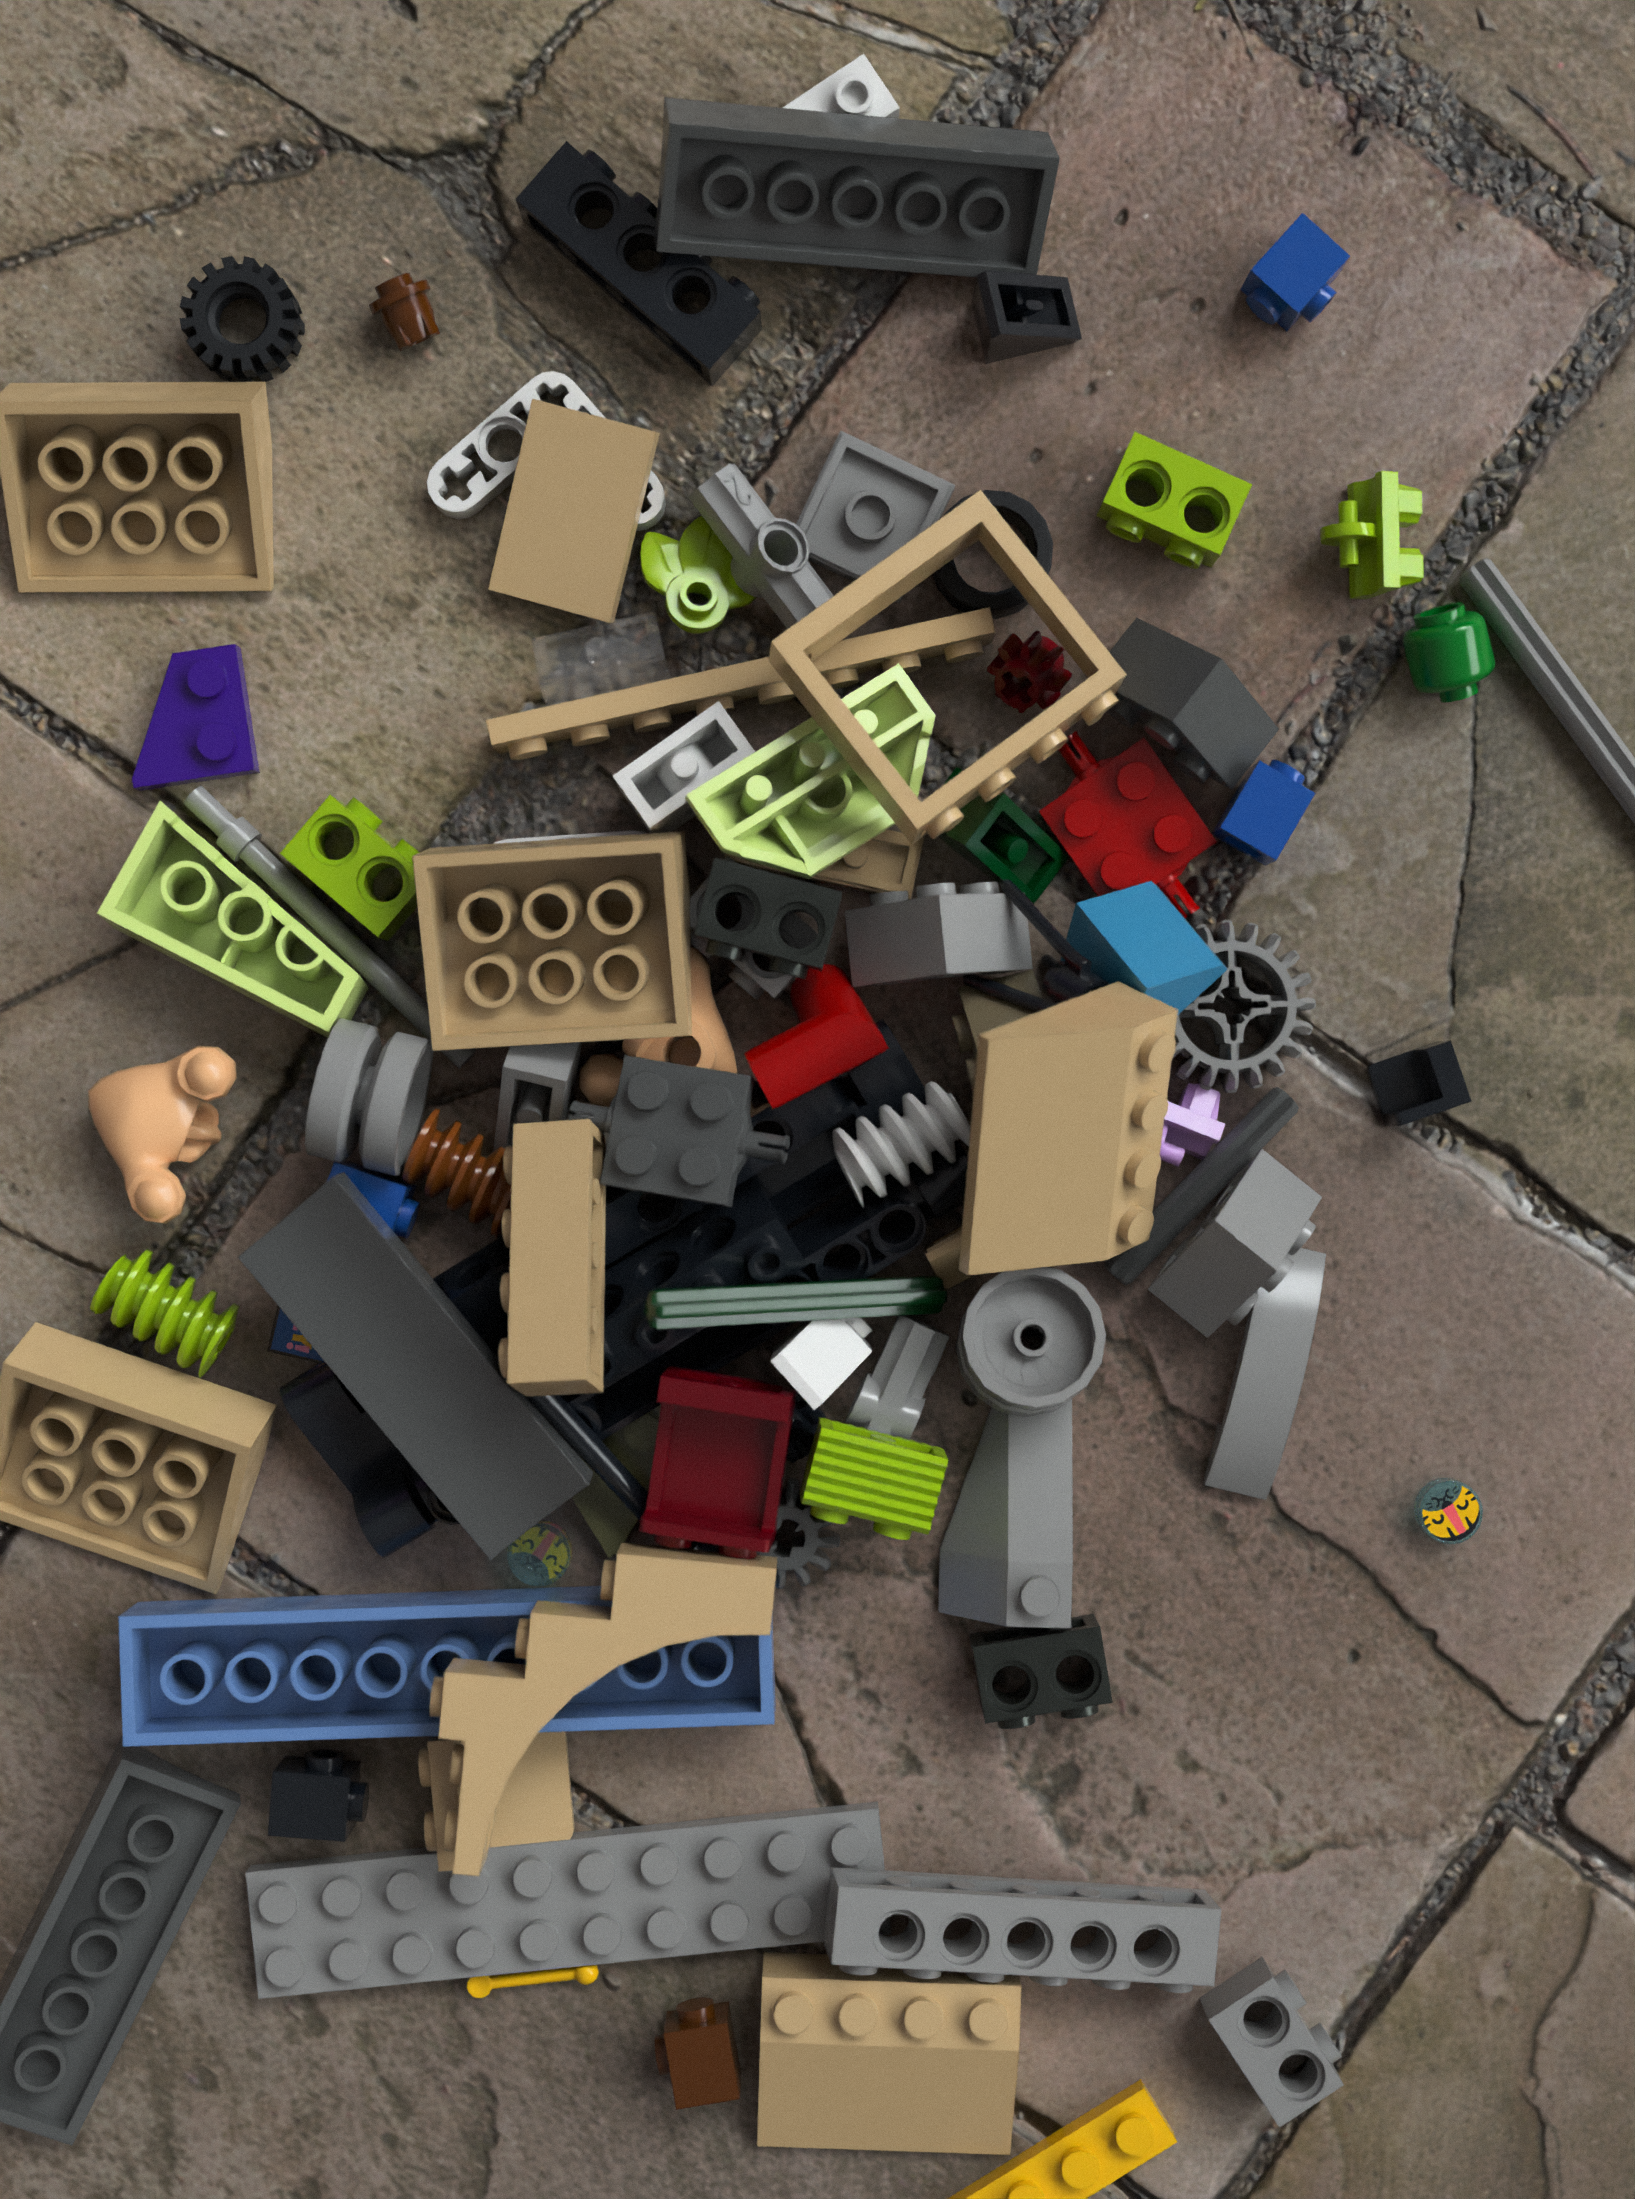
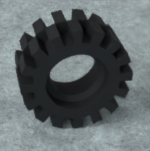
M230 256L221 258L224 267L216 270L210 262L201 268L207 275L201 283L195 277H192L187 284V287L192 292L191 298L184 296L181 298L180 308L186 314V318L179 319L181 330L188 337L186 340L188 345L210 371L214 370L221 379L231 382L232 377L236 378L239 382H252V377L257 376L262 382L273 380L274 378L270 371L279 367L284 373L291 366L286 359L290 352L298 356L302 345L297 337L298 334L304 335L305 324L299 315L302 313L299 302L284 279H281L277 272L266 263L262 268L254 258L244 256L243 264H238L234 257ZM238 299L257 301L264 307L266 313V324L262 333L255 340L245 344H236L226 340L222 336L219 326L220 316L225 307Z

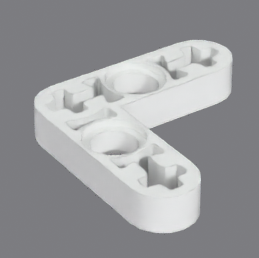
M555 371L542 372L526 383L435 463L427 479L428 493L438 510L451 518H469L482 510L513 483L519 458L518 455L517 458L509 462L496 461L488 453L489 439L494 433L504 429L516 431L523 438L526 423L516 415L521 410H525L528 416L532 399L541 401L540 396L546 391H549L555 397L565 392L567 394L563 399L565 408L602 418L605 417L568 376ZM477 451L485 468L496 476L489 482H486L483 474L479 471L467 483L471 495L466 500L462 501L456 495L445 500L443 497L447 494L448 488L444 480L451 474H454L455 477L461 480L474 471L476 467L467 457ZM652 471L650 472L647 487L651 489L647 495L650 508L648 511L640 513L636 531L647 530L656 525L662 518L666 507L663 486Z

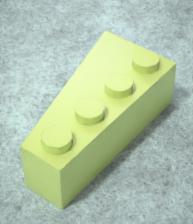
M159 801L97 912L114 929L327 1038L340 1018L352 1020L369 988L356 971L300 922L288 914L252 880L248 879L162 801Z

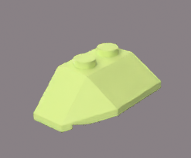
M898 663L841 700L918 797L936 715ZM813 717L686 794L685 797L721 852L806 879L815 876L895 825Z

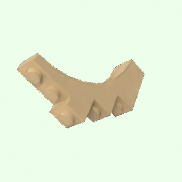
M621 1543L616 1561L605 1560L602 1573L601 1600L612 1601V1607L537 1600L531 1611L530 1619L520 1618L517 1628L515 1658L526 1659V1664L453 1658L444 1672V1677H434L430 1697V1717H440L438 1738L465 1741V1745L455 1744L453 1749L450 1785L461 1786L459 1810L448 1811L444 1833V1851L455 1852L453 1874L480 1876L488 1857L497 1806L513 1769L537 1733L576 1694L616 1667L668 1645L717 1635H770L777 1557L757 1555L753 1559H740L725 1556L718 1551Z

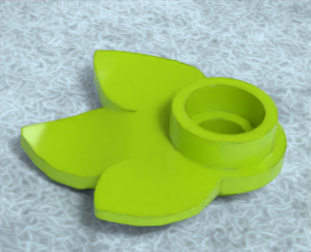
M703 516L695 519L684 530L680 541L656 532L649 531L645 534L640 550V564L644 580L651 588L665 596L666 611L670 619L680 629L694 634L711 631L723 622L728 610L749 605L756 599V597L745 593L736 584L730 566L732 555ZM689 593H699L707 597L709 602L702 606L694 605L688 600L687 595Z

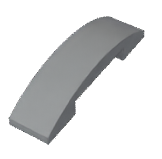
M1300 1248L1292 1256L1289 1253L1286 1257L1293 1261L1294 1264L1274 1290L1268 1293L1264 1288L1260 1287L1255 1292L1259 1298L1249 1311L1222 1423H1217L1203 1484L1206 1486L1264 1500L1268 1497L1297 1407L1312 1344L1322 1290L1326 1254L1305 1248Z

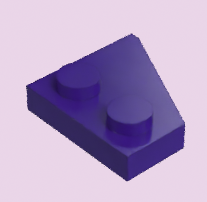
M236 644L172 653L132 777L133 788L143 791L260 773L241 648Z

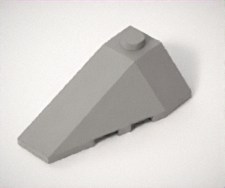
M1072 1399L1054 1412L1030 1417L1002 1413L990 1407L970 1469L967 1471L958 1502L940 1544L938 1612L1005 1627L1071 1628L1073 1576Z

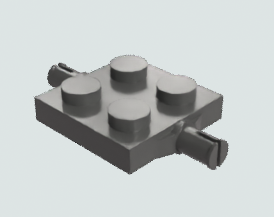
M624 1055L618 1091L611 1101L610 1107L581 1103L575 1100L570 1106V1111L576 1114L593 1116L594 1118L568 1115V1120L590 1119L601 1132L605 1133L607 1148L600 1184L607 1187L732 1208L737 1176L745 1165L747 1157L784 1164L788 1157L787 1152L764 1146L789 1149L790 1137L787 1135L780 1136L753 1131L750 1107L755 1079L752 1076Z

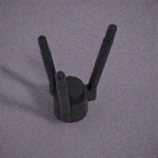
M1005 879L1002 881L1001 888L1013 901V904L1065 961L1058 962L1051 955L1047 954L1041 958L1042 965L1049 970L1042 983L1043 992L1046 994L1044 999L974 974L963 976V983L966 986L1039 1012L1110 985L1106 980L1091 971L1092 962L1070 945L1011 880Z

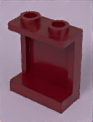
M669 1366L660 1377L657 1402L661 1403L647 1505L640 1519L639 1531L654 1534V1542L667 1547L689 1548L692 1547L693 1541L719 1545L718 1552L720 1554L733 1558L753 1559L757 1557V1552H769L776 1534L797 1393L796 1389L791 1385Z

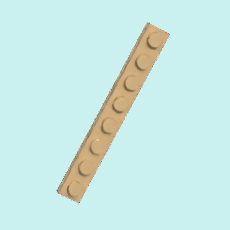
M988 607L841 640L812 661V663L833 690L858 683L859 673L881 668L885 672L898 663L907 674L921 668L920 660L945 654L947 663L973 659L984 654L982 646L992 644L995 627L991 610ZM769 657L492 718L486 720L493 748L499 754L509 752L511 760H521L547 753L546 743L568 738L572 739L573 746H584L602 742L610 738L609 729L634 724L635 732L661 729L672 724L671 715L696 710L698 716L718 701L726 712L729 713L735 710L733 701L758 696L760 704H772L786 701L796 696L770 664Z

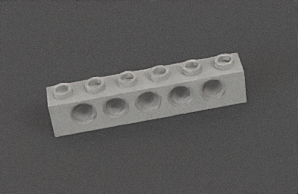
M831 1867L824 1946L831 1965H839L840 1970L854 1975H872L877 1973L878 1968L903 1969V1972L911 1977L921 1979H935L941 1976L942 1971L966 1972V1975L971 1979L989 1983L1001 1982L1005 1979V1975L1029 1976L1033 1982L1047 1986H1062L1068 1983V1978L1091 1979L1097 1986L1114 1990L1127 1989L1130 1987L1131 1982L1154 1983L1157 1988L1164 1991L1188 1993L1193 1990V1985L1214 1986L1221 1908L1203 1889ZM902 1914L910 1918L908 1926L899 1935L884 1936L879 1933L881 1924L892 1915ZM959 1918H967L973 1921L970 1931L963 1938L948 1940L943 1937L946 1927L952 1921ZM1022 1922L1035 1923L1034 1932L1028 1940L1019 1944L1007 1942L1008 1934L1014 1926ZM1084 1926L1097 1927L1096 1936L1091 1943L1083 1947L1071 1946L1072 1937L1077 1930ZM1151 1929L1159 1930L1158 1939L1151 1948L1144 1951L1134 1950L1135 1941L1140 1934Z

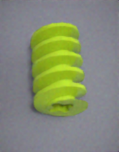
M149 1249L132 1261L126 1258V1255H123L115 1262L100 1283L90 1305L91 1312L102 1314L113 1307L110 1320L112 1325L117 1328L125 1327L135 1320L132 1334L138 1341H146L157 1333L154 1347L156 1352L161 1355L168 1354L179 1346L176 1361L182 1368H189L201 1359L198 1373L199 1378H201L213 1365L230 1339L235 1328L240 1306L233 1303L218 1315L214 1312L218 1292L212 1289L196 1301L192 1298L196 1283L194 1277L190 1276L175 1288L170 1285L175 1267L170 1262L155 1274H152L148 1271L153 1254Z

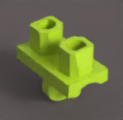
M1379 471L1371 479L1348 484V501L1338 503L1339 523L1322 527L1320 529V538L1323 545L1339 546L1340 567L1349 568L1350 599H1369L1421 582L1424 578L1423 554L1416 548H1400L1399 527L1407 528L1419 522L1422 515V491L1398 484V472Z

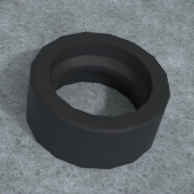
M982 491L1003 519L1014 525L1025 537L1028 550L1045 572L1049 574L1052 566L1053 541L1047 522L1030 502L1011 492ZM974 494L960 499L944 513L943 517ZM954 559L933 573L937 589L954 608L964 613L990 607L992 619H999L1020 612L1029 604L1015 585L999 592H984L968 585L958 574Z

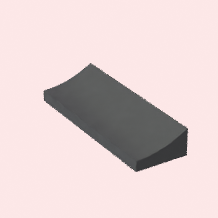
M664 97L660 181L654 239L656 252L976 277V275L986 270L1037 275L1060 157L1049 133L1042 131Z
M344 1172L329 1179L288 1216L238 1256L240 1261L490 1560L590 1484L593 1471L525 1395L507 1384V1378H504L501 1374L495 1353Z
M121 1736L0 1982V2122L73 2146L241 1804L239 1793L187 1772L140 1746L123 1747Z

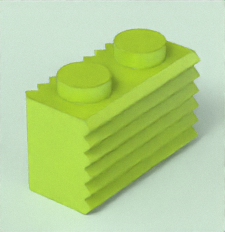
M819 1417L799 1491L801 1503L811 1505L810 1514L827 1522L847 1524L849 1515L874 1521L872 1529L887 1537L909 1540L912 1531L928 1535L948 1466V1457L944 1449L938 1446H931L926 1443H919L914 1440Z

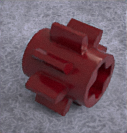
M1037 630L1024 642L1016 634H1010L997 649L999 654L987 667V672L996 676L994 681L996 697L1000 698L1007 705L1018 709L1019 713H1024L1027 708H1030L1035 703L1045 711L1060 697V691L1072 677V672L1063 668L1064 648L1058 646L1053 640L1041 636L1040 631Z

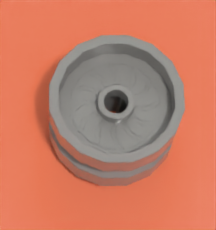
M340 1018L328 1037L315 1075L305 1128L307 1155L343 1162L353 1153L359 1143V1153L364 1168L395 1176L400 1175L405 1166L407 1152L418 1133L428 1095L434 1053L432 1051L431 1039L396 1032L381 1051V1041L376 1026Z
M1042 1267L1005 1271L982 1285L959 1323L955 1350L960 1373L977 1398L999 1412L1030 1417L1054 1412L1087 1387L1102 1363L1106 1332L1100 1307L1082 1283L1062 1270ZM1023 1329L1026 1330L1028 1338L1034 1334L1040 1338L1042 1344L1037 1350H1029L1022 1345L1020 1334Z

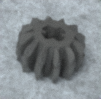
M789 1478L787 1482L786 1497H781L776 1530L780 1528L783 1519H790L795 1521V1532L803 1529L804 1536L793 1537L791 1546L783 1547L777 1544L778 1535L775 1534V1539L769 1552H757L760 1556L777 1557L775 1588L778 1589L784 1588L786 1584V1571L788 1570L795 1571L797 1581L801 1586L810 1584V1571L806 1564L808 1561L823 1571H827L831 1566V1559L818 1547L835 1548L840 1545V1534L822 1529L832 1523L812 1516L810 1514L811 1505L803 1504L797 1498L799 1493V1480L797 1478Z

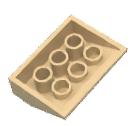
M266 382L10 383L0 392V476L18 592L272 591L274 587L272 440Z
M685 831L429 848L412 856L432 1051L690 1036L692 1034L690 890Z
M1117 981L979 1034L959 1271L966 1275H977L1106 1261L1149 1240L1154 1223L1153 1205L1156 1181L1161 1167L1160 1149L1164 1118L1168 1110L1167 1093L1171 1061L1176 1048L1174 1038L1178 1009Z
M35 1322L3 1362L1 1371L0 1520L217 1594L266 1453L277 1405Z
M764 1952L757 2146L1010 2155L1020 2045L1022 1986L1019 1975H1005L1003 1981L995 1983L971 1979L966 1975V1972L942 1971L941 1976L935 1979L911 1977L905 1974L903 1969L878 1968L877 1973L872 1975H854L840 1970L839 1965H831L826 1954Z

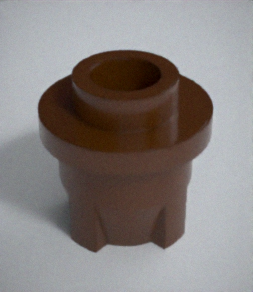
M405 273L375 287L379 299L369 304V308L373 315L380 314L386 330L393 337L400 351L440 334L435 323L434 310L426 294L431 290L426 279L414 283L411 274Z

